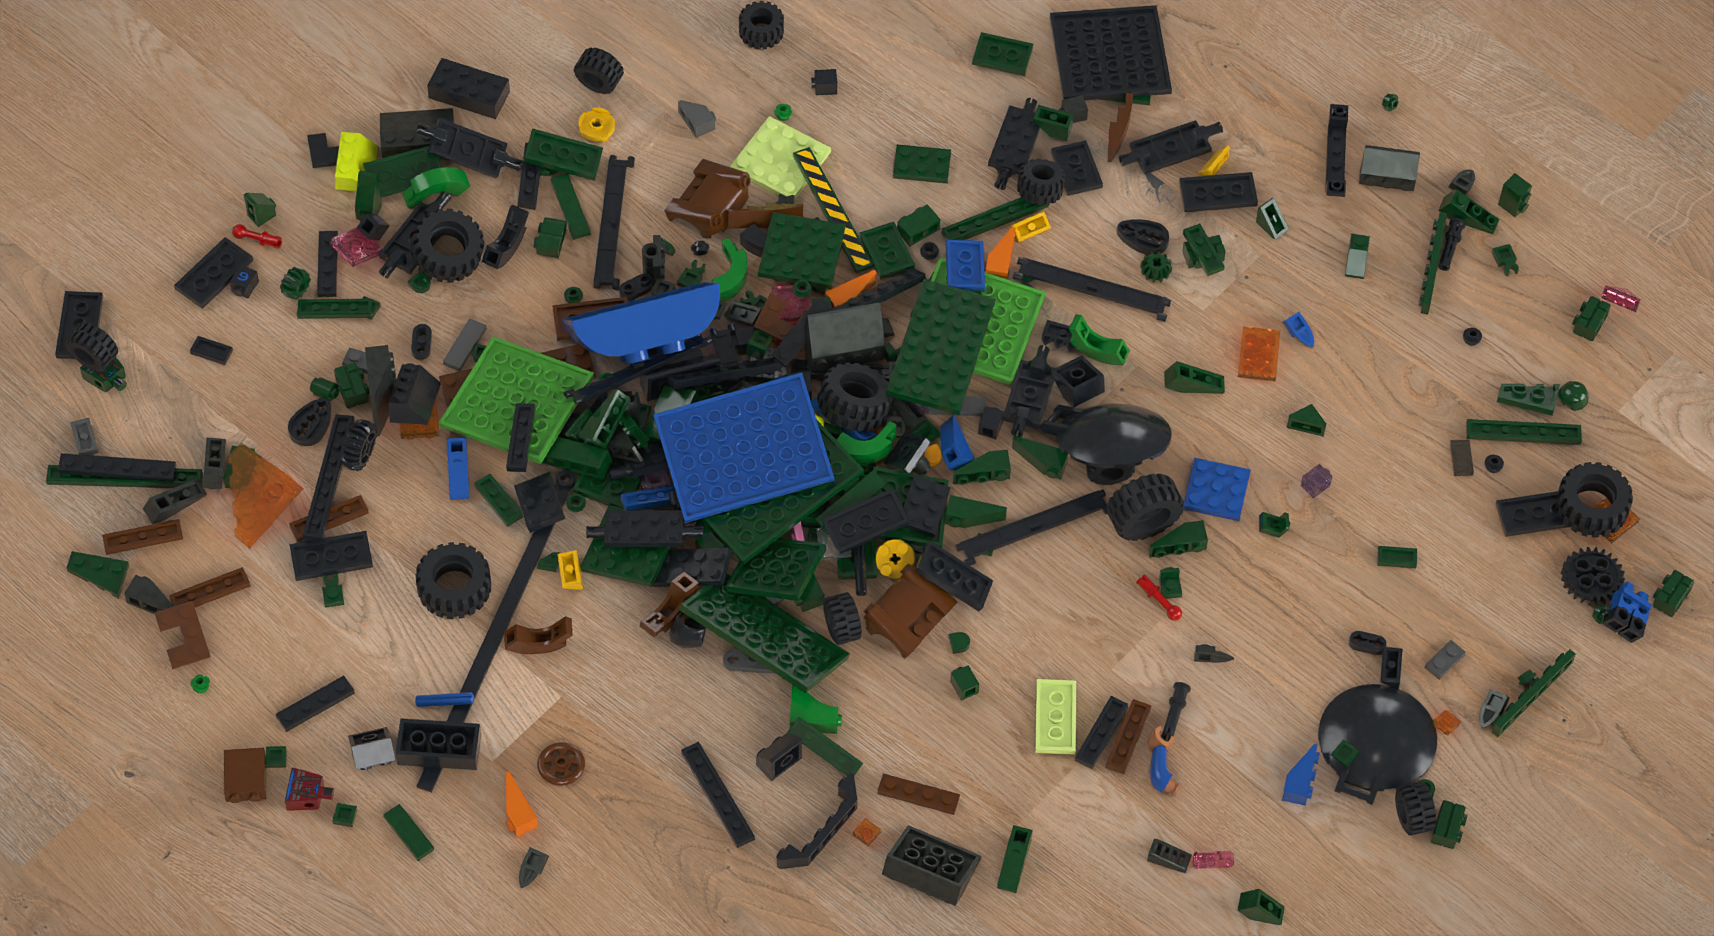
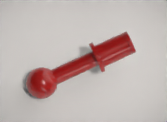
M237 224L232 229L233 236L238 239L247 237L259 241L261 246L268 245L277 249L282 245L281 237L270 235L267 231L262 232V234L247 230L242 224Z
M1145 574L1138 579L1136 584L1148 594V598L1153 596L1167 610V616L1170 620L1176 621L1182 617L1181 608L1172 605L1158 591L1159 586H1156Z

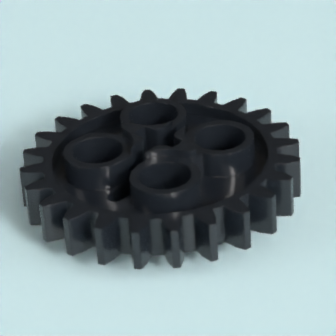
M1587 547L1586 552H1584L1582 548H1579L1578 553L1573 551L1572 556H1567L1566 561H1564L1561 570V581L1564 582L1563 588H1569L1568 594H1575L1574 600L1580 597V603L1588 600V605H1591V602L1594 601L1598 606L1600 601L1606 604L1607 599L1612 600L1613 593L1618 591L1624 583L1625 578L1623 576L1625 572L1621 570L1622 564H1617L1618 558L1611 559L1612 553L1605 555V549L1598 552L1597 547H1595L1594 551Z

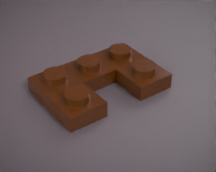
M770 293L753 328L783 341L795 327L779 318L787 301ZM806 310L803 311V313H802L800 319H801V318L804 316V314L807 312ZM805 343V345L800 349V351L805 352V350H806V343Z
M193 601L154 613L160 632L180 626L185 644L166 650L172 670L211 657Z

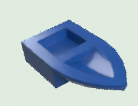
M1300 312L1283 321L1292 337L1296 336L1303 344L1314 347L1313 333Z

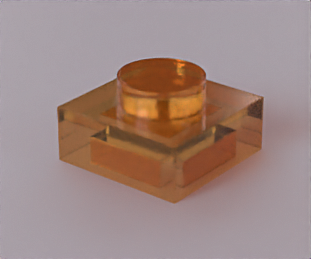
M1444 710L1434 719L1432 724L1448 736L1459 727L1461 721L1449 711Z
M865 818L853 831V836L869 847L881 833V829Z

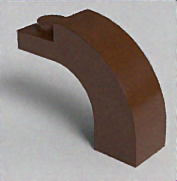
M681 573L671 581L669 592L661 605L640 622V627L653 637L662 631L666 633L671 629L674 620L681 612L679 610L681 604L696 593L699 583L687 573Z
M565 616L553 625L540 629L526 628L515 624L504 632L505 650L519 654H544L559 650L567 646L566 640L573 636L572 618Z

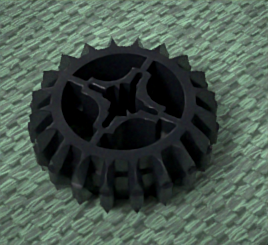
M362 419L353 423L342 447V465L353 471L362 470L366 466L376 444V425Z

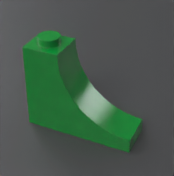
M792 685L790 728L796 719L800 717L821 733L837 734L838 726H842V715L838 714V707L823 704L812 697L809 692L804 693Z

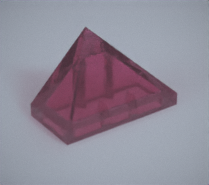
M1608 285L1605 286L1602 294V299L1637 312L1641 300L1628 289Z

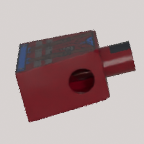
M292 767L285 797L286 810H317L320 808L321 799H333L334 788L324 787L323 776Z

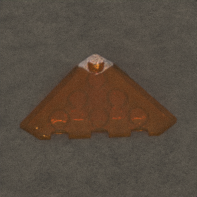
M240 443L228 456V463L232 464L233 474L230 475L231 490H234L235 501L232 502L233 517H236L237 528L234 531L235 537L250 549L304 488L285 472L243 443Z

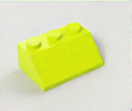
M341 132L335 173V190L357 191L358 173L360 170L365 171L363 163L377 160V144L360 133Z

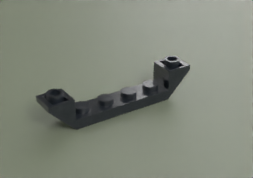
M1330 104L1327 130L1326 196L1345 197L1346 128L1349 105Z
M850 772L847 777H843L839 781L838 796L844 800L839 805L836 814L829 816L824 828L817 830L812 842L806 843L801 852L790 844L778 852L776 858L779 869L809 866L857 810L858 799L854 774Z

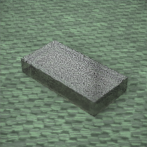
M1450 440L1454 476H1473L1474 469L1470 440Z

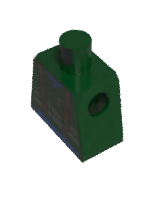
M116 356L102 372L91 370L84 365L80 367L82 378L103 392H108L113 387L118 391H122L127 385L123 380L126 377L124 367Z

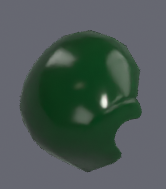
M1569 381L1560 388L1559 398L1563 405H1568L1573 411L1583 409L1588 404L1589 394L1585 385L1581 382Z

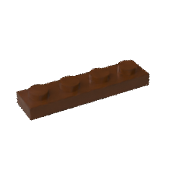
M359 495L332 506L325 531L369 514L362 496ZM308 516L289 523L297 542L303 540L302 535Z
M179 519L102 535L106 555L183 539Z
M243 567L171 594L169 597L173 606L193 601L194 607H198L250 587V582Z
M1135 699L1132 700L1106 763L1107 769L1125 774L1152 705Z
M884 773L877 792L879 795L952 815L955 814L960 799V794Z

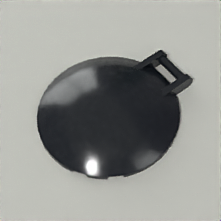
M1101 404L1085 409L1057 405L1052 415L1040 425V430L1043 433L1057 436L1060 450L1063 453L1067 452L1070 454L1071 459L1085 465L1100 468H1115V465L1126 464L1127 467L1142 464V461L1148 458L1153 460L1167 450L1172 438L1170 425L1162 416L1149 409L1130 404ZM1059 417L1065 418L1061 424L1056 423Z
M1366 684L1342 692L1328 704L1319 723L1318 740L1321 753L1327 764H1330L1339 776L1335 792H1343L1367 801V804L1373 805L1378 791L1397 789L1399 786L1411 784L1414 780L1422 777L1431 766L1437 749L1436 728L1426 708L1405 691L1387 685ZM1343 739L1359 751V754L1347 768L1331 756V753ZM1344 783H1348V784H1351V785H1353V786L1359 787V788H1361V789L1370 791V794H1369V793H1366V792H1364V791L1358 790V789H1356V788L1347 786V785H1345Z

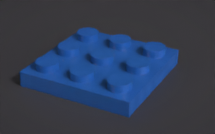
M1194 458L1184 500V510L1239 521L1251 469Z

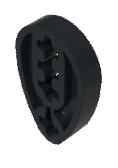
M1131 219L1121 221L1117 225L1118 237L1137 252L1150 256L1151 251L1154 254H1157L1159 251L1163 253L1168 247L1169 232L1165 226L1158 222Z
M326 398L311 401L291 417L288 422V432L294 443L300 446H312L323 438L331 421L330 401ZM324 405L326 406V409H325V408H322L321 410H319V406H320V407H323ZM313 419H315V422H311L309 425L308 420L312 421ZM308 426H310V429H305V431H303V427L307 428Z

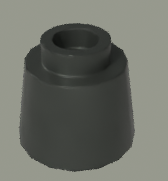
M924 454L912 470L918 475H924L930 469V462Z

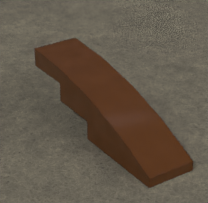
M1126 93L1125 108L1118 107L1117 122H1110L1108 162H1112L1126 136L1131 117L1132 93Z
M766 203V206H747V209L729 208L728 228H749L753 224L758 228H767L770 225L773 212L803 217V204Z

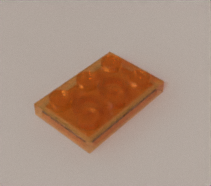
M1243 326L1238 377L1276 381L1281 330Z

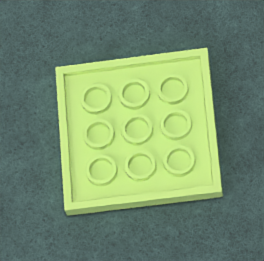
M769 116L730 167L749 173L752 183L777 196L779 194H783L786 197L794 195L795 200L807 182L793 158V152L810 147L821 166L831 153V148Z

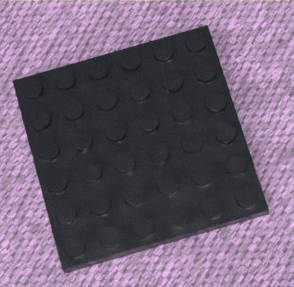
M1157 5L1050 13L1063 100L1083 95L1084 100L1124 98L1126 93H1132L1133 97L1172 94Z

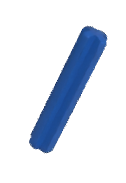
M472 692L417 695L415 703L417 707L472 704L474 702V695Z

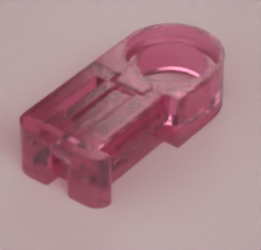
M1215 851L1213 853L1194 852L1193 867L1195 869L1228 868L1234 865V854L1231 851Z

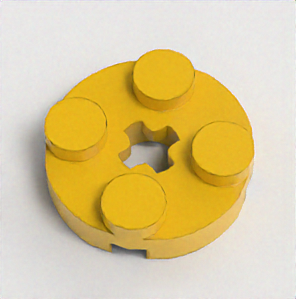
M592 108L587 113L585 111L581 114L578 121L581 137L590 141L606 142L615 131L614 118L608 110L603 108ZM597 122L600 123V126H599V127H594V126L592 125V124H596Z
M900 539L889 540L878 548L876 564L884 576L894 579L900 578L902 575L900 571L907 564L910 566L913 563L915 564L914 550ZM894 553L897 557L901 558L897 564L891 561Z

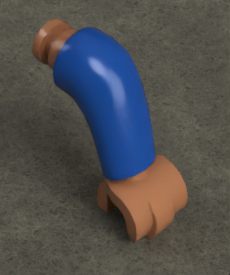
M1158 726L1152 731L1147 742L1148 748L1152 752L1150 780L1152 786L1161 793L1163 790L1167 793L1170 791L1172 796H1175L1182 784H1176V780L1171 778L1173 774L1167 769V750L1176 738L1171 736L1168 742L1164 741L1160 737L1162 732L1161 726Z

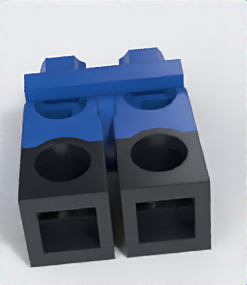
M1625 582L1618 591L1613 593L1608 616L1603 619L1602 624L1615 633L1618 632V635L1632 643L1644 636L1652 604L1648 602L1649 595L1640 591L1635 594L1633 592L1634 585L1630 582Z

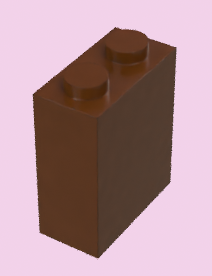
M264 747L224 750V795L226 802H258L267 799L266 754Z

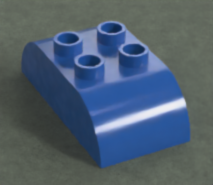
M703 282L564 318L562 322L569 336L586 350L606 356H620L621 362H626L627 364L649 359L647 349L656 347L657 353L663 351V354L684 350V339L692 338L704 331L712 322L718 310L720 302L719 283Z

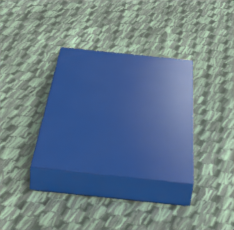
M946 240L947 285L965 291L984 292L983 241Z

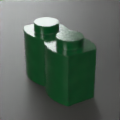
M545 217L543 223H539L538 233L540 234L534 240V248H536L538 255L559 258L567 231V221Z

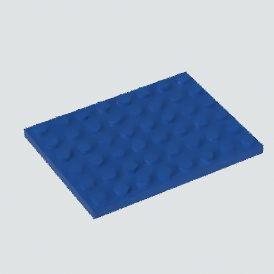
M802 373L653 414L685 523L835 481Z

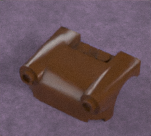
M702 159L693 171L695 175L693 181L679 199H672L664 212L669 221L674 219L685 220L695 226L703 238L711 239L712 235L720 231L723 233L728 228L729 208L742 209L747 202L751 178L747 172Z
M914 563L911 566L907 564L900 571L902 573L901 577L885 591L874 605L871 603L863 611L867 626L865 628L871 636L879 634L890 640L900 651L904 659L917 648L929 632L958 602L945 590L914 571L916 568Z

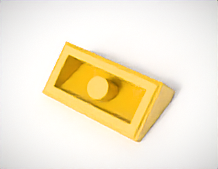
M1227 145L1217 150L1200 170L1198 176L1215 175L1229 158L1230 146Z
M1044 211L1008 226L1009 229L1016 227L1015 238L1018 242L1051 228Z
M577 550L559 553L558 561L562 588L583 590L580 558Z

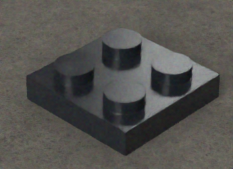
M904 432L884 464L889 468L910 474L916 467L920 457L926 452L930 441L924 437Z

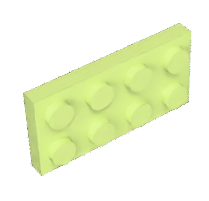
M1037 679L1035 753L1075 754L1076 681Z

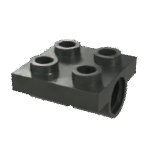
M653 235V243H647L642 248L643 274L651 275L654 279V284L657 278L665 279V243L661 242V235Z

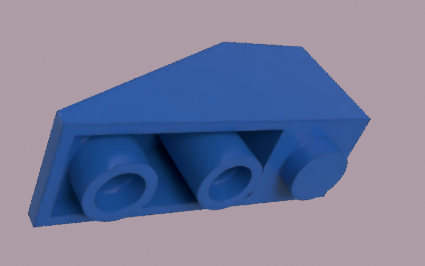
M952 415L940 426L941 454L948 469L957 470L975 460L955 415Z
M466 438L447 439L450 500L469 499Z
M1314 744L1287 774L1282 801L1306 805L1307 798L1311 799L1313 787H1310V782L1315 781L1317 771L1313 769V766L1318 764L1320 752H1316L1317 744Z

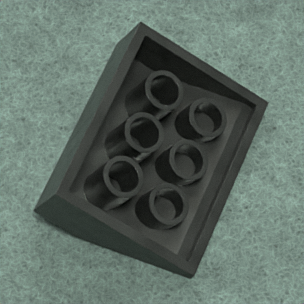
M453 108L380 113L382 158L430 146L431 138L416 134L419 122L433 128L436 127L439 118L454 123Z
M880 303L807 315L805 358L811 372L823 371L838 364L843 365L849 362L854 364L884 360L885 343Z
M388 345L365 347L370 399L377 436L381 435L389 417V400L397 380L393 352H389Z
M908 825L888 853L882 875L956 906L981 860V856Z

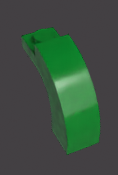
M450 167L436 168L411 179L412 185L402 194L407 207L413 209L427 197L442 191L458 197L470 187V183L466 173L460 169Z
M729 238L722 240V252L730 263L731 268L725 274L712 279L713 283H719L720 301L723 302L732 299L743 289L748 275L747 256L744 249L738 251L736 244H732Z
M1075 314L1069 328L1072 333L1070 342L1074 347L1098 362L1110 365H1124L1130 352L1124 340L1100 336L1089 327L1082 315Z
M889 421L878 436L871 440H856L842 432L837 441L856 462L868 465L882 460L891 452V443L897 436L896 424Z

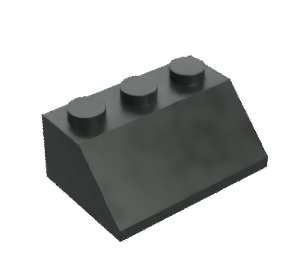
M1365 145L1359 184L1414 191L1420 152Z

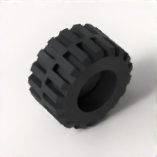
M754 1L752 5L747 4L746 8H743L741 14H739L740 38L743 39L744 44L748 43L749 47H755L758 50L759 48L765 50L767 47H774V44H778L782 40L784 34V15L781 9H778V6L775 4L771 5L769 1L767 3H764V1L759 3ZM759 23H763V24H767L768 26L758 27V26H755V25H756V24H759Z
M595 47L585 49L573 70L580 83L599 94H610L613 92L624 74L622 64L614 56Z
M1031 159L1029 162L1026 161L1020 167L1017 192H1019L1021 197H1024V200L1030 201L1032 204L1050 205V203H1056V200L1059 201L1063 194L1065 171L1061 169L1059 164H1055V162L1048 161L1047 159Z
M87 322L80 323L66 340V346L71 355L85 367L97 372L104 371L119 352L116 343L105 331Z
M1126 464L1115 465V468H1100L1086 465L1088 479L1091 482L1113 485L1132 477L1133 473H1135V466L1127 467Z
M849 592L824 598V616L834 643L840 645L861 639L862 627L855 601Z
M1420 781L1397 787L1395 794L1396 810L1404 831L1409 836L1433 831L1436 826V810L1432 795L1426 784Z

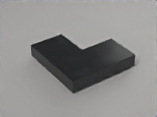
M326 133L307 135L312 168L337 165L339 146L328 147Z

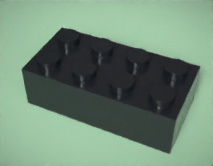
M441 58L427 85L428 97L430 99L493 119L497 118L510 93L508 78Z
M400 718L395 752L397 765L477 770L482 736L480 724Z

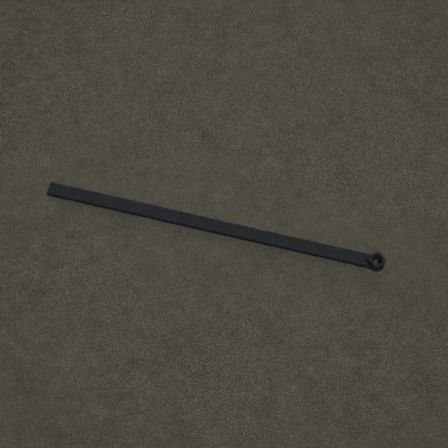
M566 469L563 472H558L555 485L562 508L576 483L573 472ZM566 478H569V482L565 483L562 481ZM556 523L534 531L460 692H472L474 701L504 638V632L509 627ZM473 703L454 705L447 721L465 723ZM426 767L417 787L433 793L444 768Z

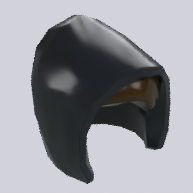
M680 612L671 626L669 632L670 641L681 648L702 647L706 628L683 612Z

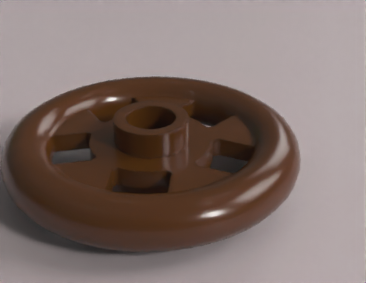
M559 742L547 746L541 752L537 767L545 781L553 785L564 786L580 778L585 768V758L576 746L570 743ZM558 751L559 755L552 758L550 754ZM567 752H570V753H572L574 756L570 759V758H569L567 755H565V754H566ZM559 761L565 762L562 765L558 764ZM551 763L552 769L546 770L545 764ZM571 764L577 766L574 772L569 770L571 768ZM556 772H557V773H565V774H564V777H563V778L555 777V776H556Z

